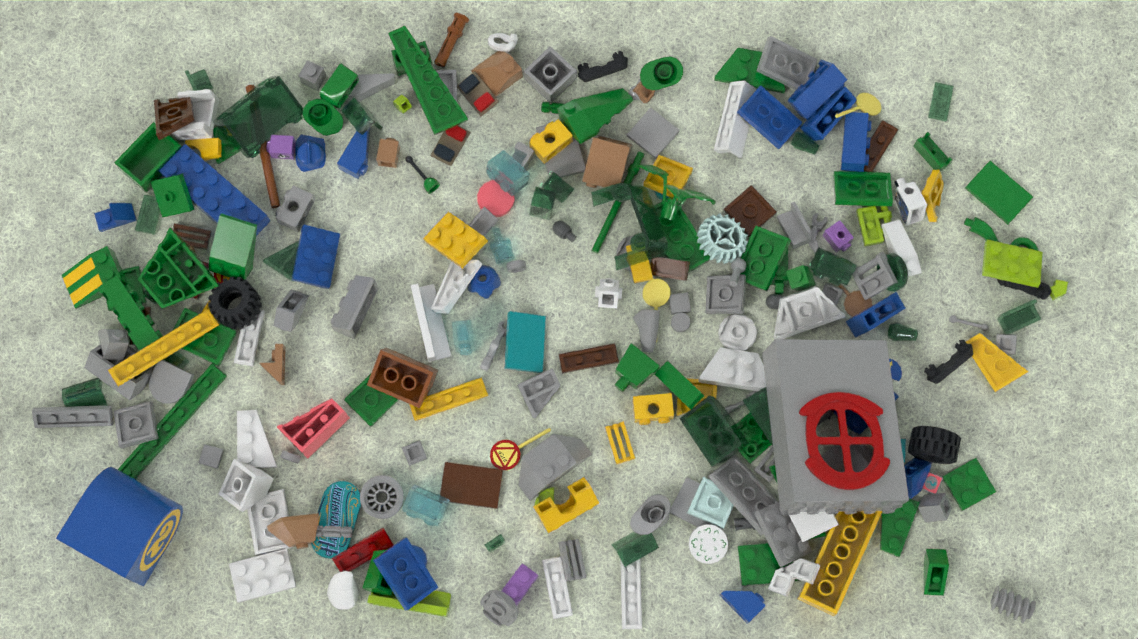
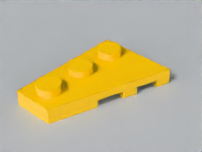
M981 333L966 341L967 344L972 345V358L994 392L1029 372Z

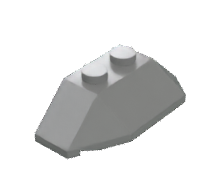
M552 434L522 457L518 486L531 501L593 454L579 438Z

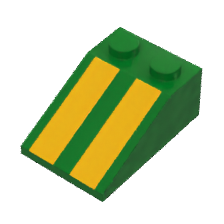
M108 246L89 254L62 274L75 309L103 297L97 288L116 275L127 285V280L122 272L117 256Z

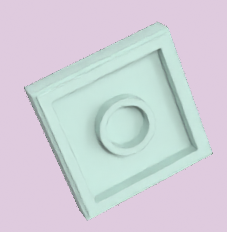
M703 477L687 513L724 529L734 505L712 480Z

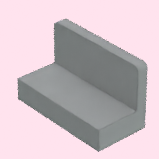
M792 202L791 211L778 215L777 219L785 235L791 240L790 244L795 249L811 242V229L796 203Z

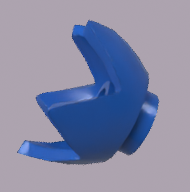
M482 265L468 284V291L472 293L477 292L481 297L487 299L491 296L493 290L501 285L500 277L494 268ZM481 276H485L487 278L485 281L479 280Z

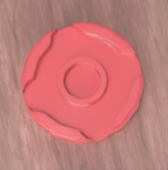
M491 180L484 183L479 189L477 202L481 210L483 207H486L494 216L501 217L506 215L513 207L515 202L514 192L506 182Z

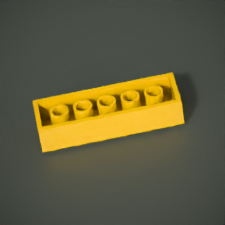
M839 511L835 514L839 525L827 531L816 555L814 563L819 564L820 568L813 584L804 582L798 595V600L831 616L837 615L882 511H876L872 514H864V511L845 514V511Z

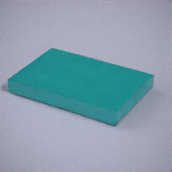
M513 311L508 312L504 369L533 373L543 372L546 316Z

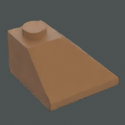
M504 51L495 52L471 70L472 73L475 71L495 97L523 77L522 68L511 55Z
M319 514L281 517L268 525L267 530L288 547L296 546L297 549L308 548V544L315 541Z

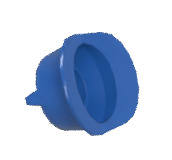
M301 134L296 140L295 145L298 168L303 172L323 168L326 161L324 139Z

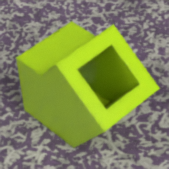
M402 94L393 101L394 106L403 114L412 107L409 100Z
M1057 279L1053 282V286L1050 287L1052 300L1066 294L1068 282Z

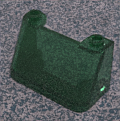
M272 76L259 83L213 122L246 158H254L260 154L261 144L268 140L271 135H274L286 124L292 122L296 124L303 118V107L281 77Z

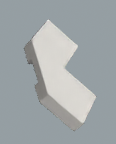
M800 558L794 561L793 564L776 570L768 589L788 597L795 579L813 584L820 565Z

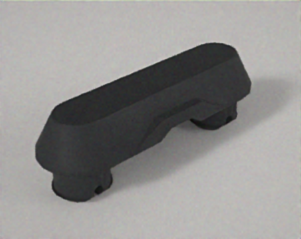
M618 51V54L615 52L612 55L614 60L609 61L603 66L597 65L589 68L588 63L584 62L583 66L579 64L577 67L579 70L578 77L583 82H589L622 71L627 68L628 58L624 57L622 51Z
M997 279L1001 286L1024 291L1042 300L1047 299L1051 294L1050 286L1043 282L1036 288Z
M959 340L960 344H955L957 352L951 356L949 361L942 363L937 368L934 364L928 365L929 369L925 368L924 373L928 375L927 380L935 384L940 383L973 356L972 345L967 344L965 340Z

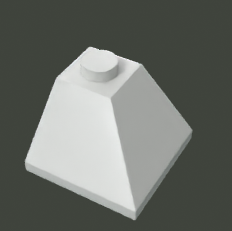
M234 459L219 495L238 510L244 512L266 497L273 478L256 467Z

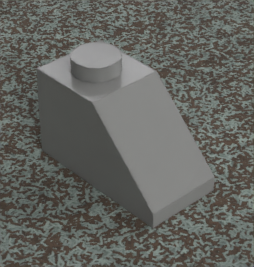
M291 289L277 306L273 326L283 331L292 332L299 322L309 295Z
M99 330L98 336L103 358L123 360L129 344L126 330Z

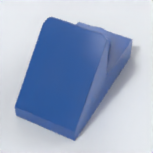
M109 203V209L94 213L100 232L137 221L132 203Z

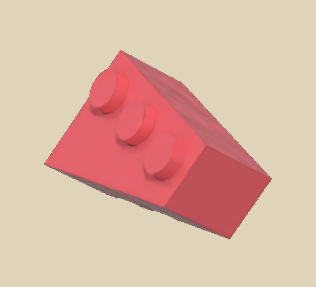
M331 398L310 409L309 412L294 417L292 421L284 425H278L277 428L308 459L350 417Z

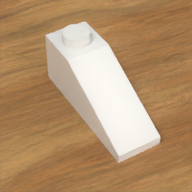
M897 220L881 224L891 264L894 265L892 267L895 278L899 277L900 279L905 276L908 277L922 273L917 253L901 221Z

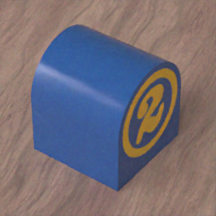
M108 467L85 490L56 539L118 575L144 587L179 527L183 515V507L120 470Z

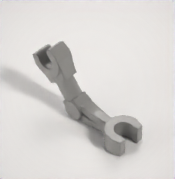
M815 213L811 225V242L808 244L814 251L819 266L827 263V258L824 252L820 250L816 236L826 226L827 217H824L822 222H818L816 220L818 213Z
M503 321L499 323L497 328L498 335L495 340H492L490 348L480 365V368L485 371L489 370L502 338L506 337L507 329L503 328Z

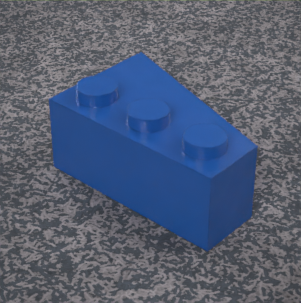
M821 59L818 63L820 67L815 73L813 71L810 72L808 75L810 79L804 85L800 84L787 100L801 117L805 119L813 117L817 113V109L821 105L828 103L831 99L830 96L835 91L841 90L845 85L844 83L848 80L831 62Z

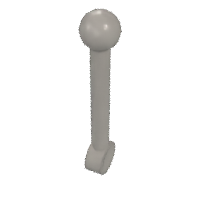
M951 315L949 318L951 323L958 322L981 328L983 331L989 329L988 324H978L958 319L955 315Z

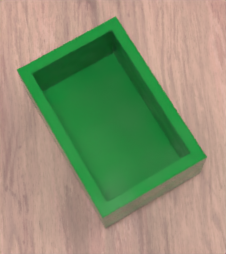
M153 122L114 163L121 172L147 193L152 188L151 181L162 177L159 170L181 148V145L169 135L159 140L156 135V124Z

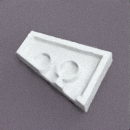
M470 260L462 269L451 261L431 310L435 313L448 314L482 266V263L479 260Z
M237 411V460L256 468L277 467L258 411Z

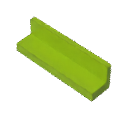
M434 590L407 611L447 617L451 593ZM393 591L392 595H376L371 593L368 596L367 603L404 610Z

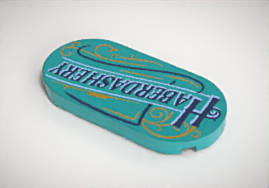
M338 481L326 488L318 509V526H341L342 528L347 526L352 527L354 532L361 508L360 492L356 486L346 481ZM323 535L322 537H315V541L311 545L318 555L323 558L332 559L349 548L352 537L344 538L341 536L339 538L325 537Z

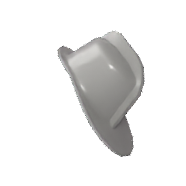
M660 494L648 497L631 518L630 525L632 530L637 534L647 535L654 532L657 528L663 527L669 520L671 507L669 500Z

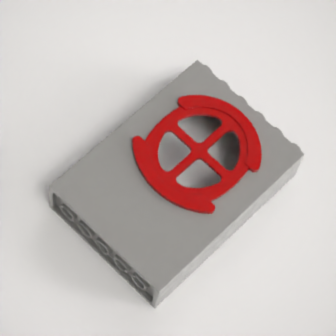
M775 339L764 350L762 355L781 512H788V515H797L800 512H807L808 515L818 514L819 512L836 514L839 511H845V514H854L857 511H864V514H872L876 511L889 514L895 512V509L902 507L904 503L909 501L887 341ZM828 410L837 411L840 430L839 437H818L816 435L817 424L821 416ZM845 410H852L865 420L871 430V437H850L848 435ZM818 445H840L842 447L845 471L837 472L832 469L821 457ZM850 445H872L874 451L869 465L861 472H854L852 469Z

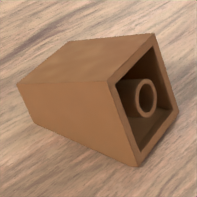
M600 135L594 136L582 182H586V186L597 188V185L604 187L605 191L615 193V190L619 191L633 144Z

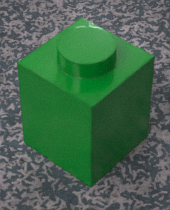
M801 265L786 271L792 290L799 292L816 286L810 267Z

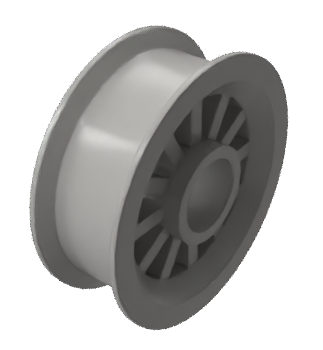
M385 475L375 476L369 479L362 487L360 502L365 512L370 516L378 519H387L396 515L401 509L403 491L400 484L392 477ZM386 493L388 496L387 500L383 503L378 502V495Z

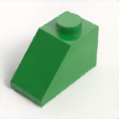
M926 549L924 558V595L944 596L949 569L946 549Z

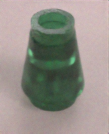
M799 131L795 133L790 143L794 146L793 148L813 155L816 154L820 146L804 132L800 133Z
M897 322L889 325L888 338L892 339V341H916L918 330Z

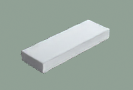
M260 310V315H256L257 319L255 322L252 320L250 326L244 325V328L240 330L234 358L235 364L254 366L265 314L264 310Z
M561 556L542 560L553 619L573 616Z

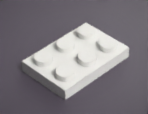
M287 548L229 564L238 603L296 587Z

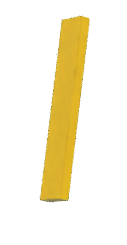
M207 309L107 371L119 387L214 329L219 324L210 312V309Z

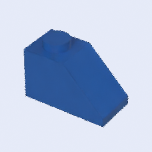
M913 458L904 465L908 497L910 499L921 492L932 462Z
M723 591L720 594L722 599L747 624L766 606L764 598L757 592L754 594L752 591Z

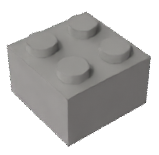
M550 46L524 70V79L551 104L577 79V70Z

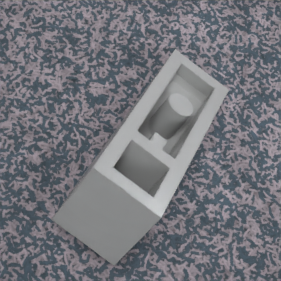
M358 75L359 82L344 104L351 105L354 102H360L396 84L395 75Z

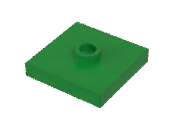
M183 173L151 181L162 218L195 210Z

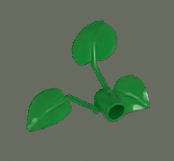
M643 164L635 166V168H642L663 178V200L661 203L663 208L660 216L675 220L677 211L681 209L687 198L710 201L712 205L716 203L714 199L702 192L679 189L676 186L667 184L669 173L659 167ZM667 189L674 195L673 198H668V200H666Z

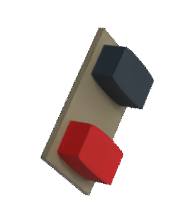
M475 71L457 85L459 91L480 116L486 114L500 102Z
M458 125L444 131L430 156L452 166L471 132Z

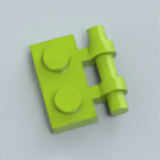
M876 206L856 210L865 247L884 242V233L879 220H884V224L892 222V213L889 211L888 206H880L881 212L878 213Z

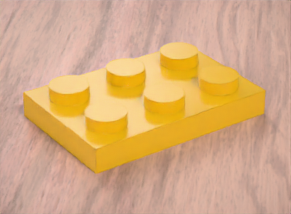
M449 211L423 238L427 244L462 269L488 242L486 237Z

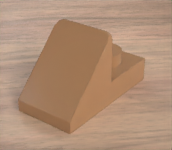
M275 344V350H272V361H275V363L259 364L280 385H285L286 347L283 344Z

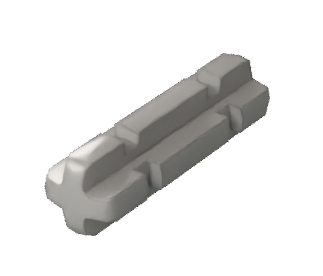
M317 526L316 537L324 535L325 537L341 538L343 536L344 538H351L353 529L344 526V528L341 526Z

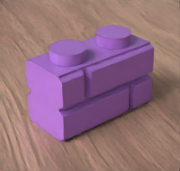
M522 563L502 589V592L509 595L517 606L532 587V584L538 579V574Z

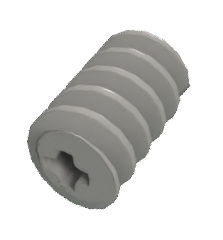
M999 586L995 588L990 602L992 611L999 607L998 613L1001 614L1003 610H1006V617L1014 613L1013 619L1016 620L1021 616V623L1032 617L1036 607V601L1030 603L1027 597L1022 600L1020 594L1014 596L1012 591L1007 594L1005 588L999 591Z

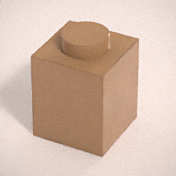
M394 138L380 139L376 159L378 166L397 168L400 151L399 141H396Z

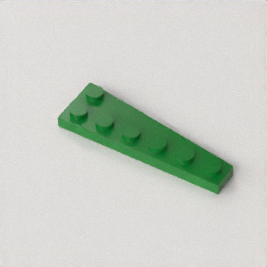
M403 26L389 32L388 35L433 134L437 135L468 121L467 116L453 98L436 70H434L407 27Z

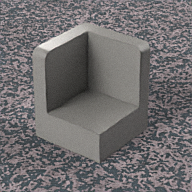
M518 141L514 147L515 153L508 162V166L524 174L534 158L535 152L532 148Z
M945 493L924 495L918 506L925 522L947 521L952 509Z

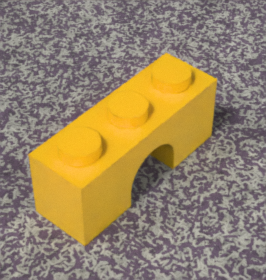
M584 477L567 486L570 496L565 503L555 504L551 497L533 506L548 533L574 520L577 516L599 504L592 487Z

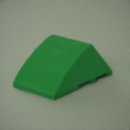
M172 228L168 229L165 238L158 245L155 254L148 261L138 278L139 282L162 309L219 287L212 273Z

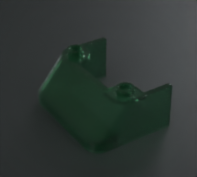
M618 183L591 192L593 207L613 200L618 202L631 200L642 230L641 233L635 234L630 240L632 251L614 257L616 271L662 256L667 252L668 242L646 187Z

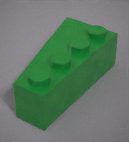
M117 275L97 288L100 294L107 300L108 306L118 316L117 319L124 329L128 331L129 337L139 351L163 337L160 330L155 331L153 328L155 323L150 315L145 316L142 310L145 307L139 299L135 301L132 295L135 292L129 284L125 285Z

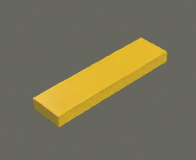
M481 377L427 396L421 408L409 405L414 420L418 421L487 397L488 393Z

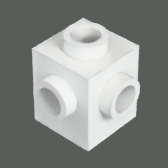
M611 278L600 279V286L595 288V298H599L598 307L617 308L618 299H622V288H619V280Z

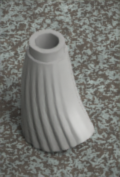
M642 309L633 317L639 329L643 352H653L659 328V310Z

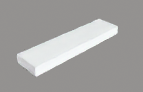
M620 549L622 629H642L640 549Z

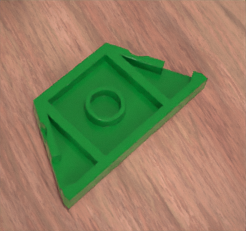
M737 48L714 78V81L729 84L730 82L746 81L757 89L761 85L768 91L785 92L784 84L757 72L763 53L760 51Z

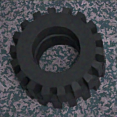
M230 277V280L225 278L221 284L218 282L219 287L212 289L211 292L213 294L209 295L208 298L211 301L208 303V307L214 317L222 325L236 330L237 327L243 329L244 325L250 326L252 320L255 322L257 319L256 315H260L261 311L259 308L262 307V303L260 302V295L253 286L241 277L237 279ZM242 297L237 307L228 310L230 303L234 299Z
M933 426L913 427L908 453L915 458L928 462L952 464L957 462L961 437L943 428Z

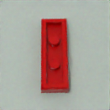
M381 528L334 556L332 560L340 572H350L369 561L374 551L387 550L394 544L385 529Z

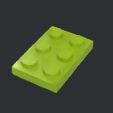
M987 239L984 244L982 276L1038 288L1041 283L1043 252Z

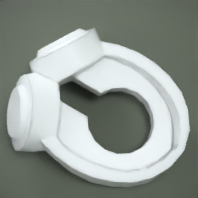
M495 33L489 36L488 45L494 50L508 53L515 48L518 37L517 34L512 33L511 36ZM501 38L508 44H497L494 42V39Z

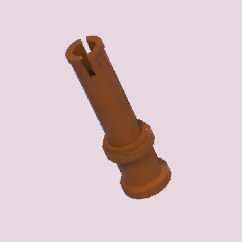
M454 13V20L451 26L447 28V37L434 61L435 65L445 68L456 41L462 37L463 28L469 22V18L461 13Z

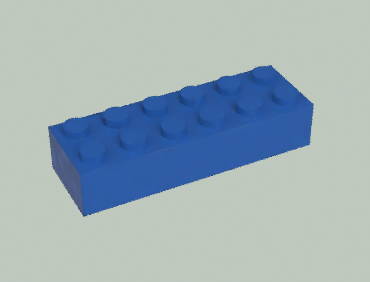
M186 144L159 170L164 178L183 173L192 203L216 224H218L219 216L222 213L256 224L257 236L270 222L267 214Z

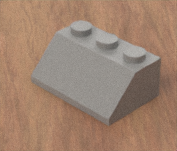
M356 275L354 280H350L347 286L349 291L346 297L343 296L339 303L340 309L331 319V327L334 331L355 339L379 289L374 278Z
M101 345L91 350L84 368L128 400L141 393L148 384L155 365L151 366L118 387L107 370L123 360L104 359ZM128 346L123 360L137 351Z

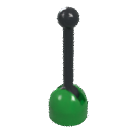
M411 156L406 157V162L410 163L424 179L423 186L427 193L431 194L436 191L440 183L435 178H427L413 162V158Z

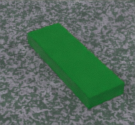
M668 360L654 374L690 410L704 397Z

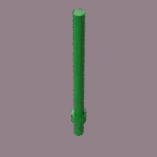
M638 151L633 163H630L627 169L628 174L591 251L599 253L634 176L640 170V168H635V166L641 164L644 153Z

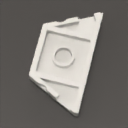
M817 286L780 298L774 340L785 339L844 318L845 314Z
M720 347L698 380L700 383L767 393L764 365L759 354L754 352Z

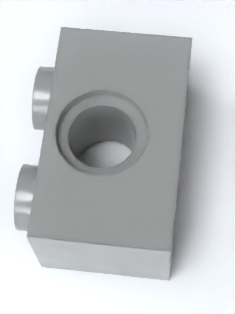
M293 185L291 190L286 192L284 196L285 201L282 206L278 207L275 216L279 224L299 232L315 202V197L313 194ZM293 205L299 206L296 211H290V208Z

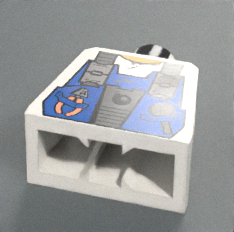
M905 178L897 179L894 182L896 186L894 200L905 226L922 221L927 203L915 182L907 183Z

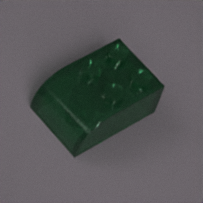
M708 396L679 418L711 467L722 465L749 444L730 414L713 396Z

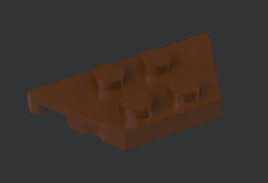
M191 97L169 98V103H161L160 99L154 100L156 135L159 140L195 121Z

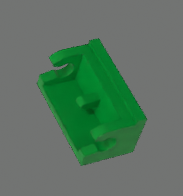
M927 132L924 137L916 140L914 148L934 170H940L941 172L952 163L953 159L951 157L948 158L930 138L931 134Z

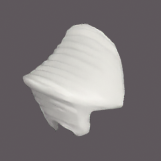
M349 571L339 572L330 580L327 596L331 604L337 609H350L356 605L360 590L353 573Z

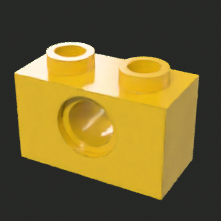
M559 119L555 122L551 121L546 125L544 131L540 134L536 133L531 137L529 142L530 148L534 150L535 155L545 164L573 142V135ZM547 138L555 139L552 143H547L545 140Z
M672 393L633 396L635 423L639 422V425H649L651 421H658V423L664 424L669 423L674 418ZM650 406H656L659 412L656 414H651L648 411V408Z

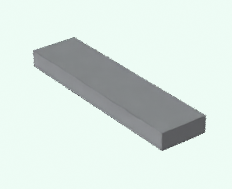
M111 405L39 407L32 410L35 428L113 425Z

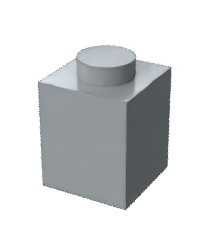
M308 60L299 74L301 83L316 91L319 90L327 76L323 67Z

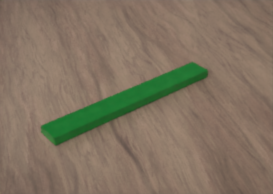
M211 364L189 388L186 394L156 425L158 439L141 443L118 470L137 479L223 382L227 375L214 364Z

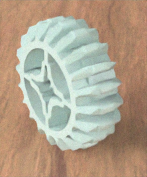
M721 213L717 216L713 214L710 218L705 219L697 232L699 237L697 243L701 244L699 250H705L704 256L709 255L710 260L716 259L717 263L721 261L724 264L732 263L736 258H740L741 254L745 252L748 243L746 241L748 235L744 234L745 228H740L741 222L736 223L734 222L735 217L729 219L728 214L723 217Z

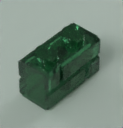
M820 247L817 249L809 265L814 276L823 279L825 276L830 279L829 282L840 286V284L848 285L851 275H853L857 267L852 261Z

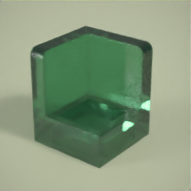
M205 69L194 74H190L189 70L185 71L194 91L213 89Z

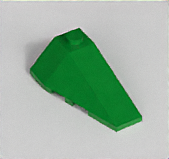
M621 88L573 99L557 109L562 124L581 144L596 136L604 124L608 125L615 114H619L633 101V97Z

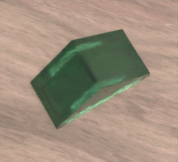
M553 171L548 174L540 185L561 203L574 190L573 187Z

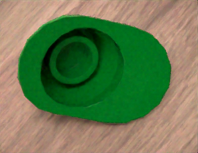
M671 56L650 61L642 67L640 81L649 90H659L673 86L682 79L683 66L677 58Z
M318 98L309 100L303 108L304 120L320 134L329 136L340 132L342 129V115L327 101Z

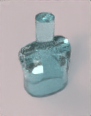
M500 228L493 229L495 241L490 243V248L496 264L514 260L515 256L510 238H502Z

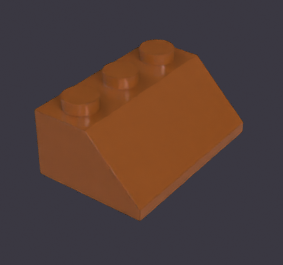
M386 347L379 352L367 386L421 408L439 370Z

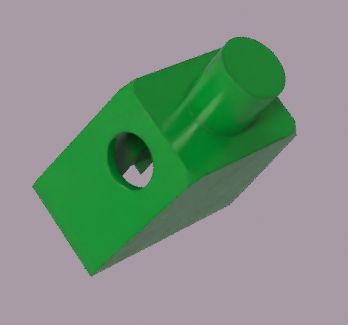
M631 343L615 370V373L620 378L614 386L621 392H624L629 385L637 390L659 370L660 365Z

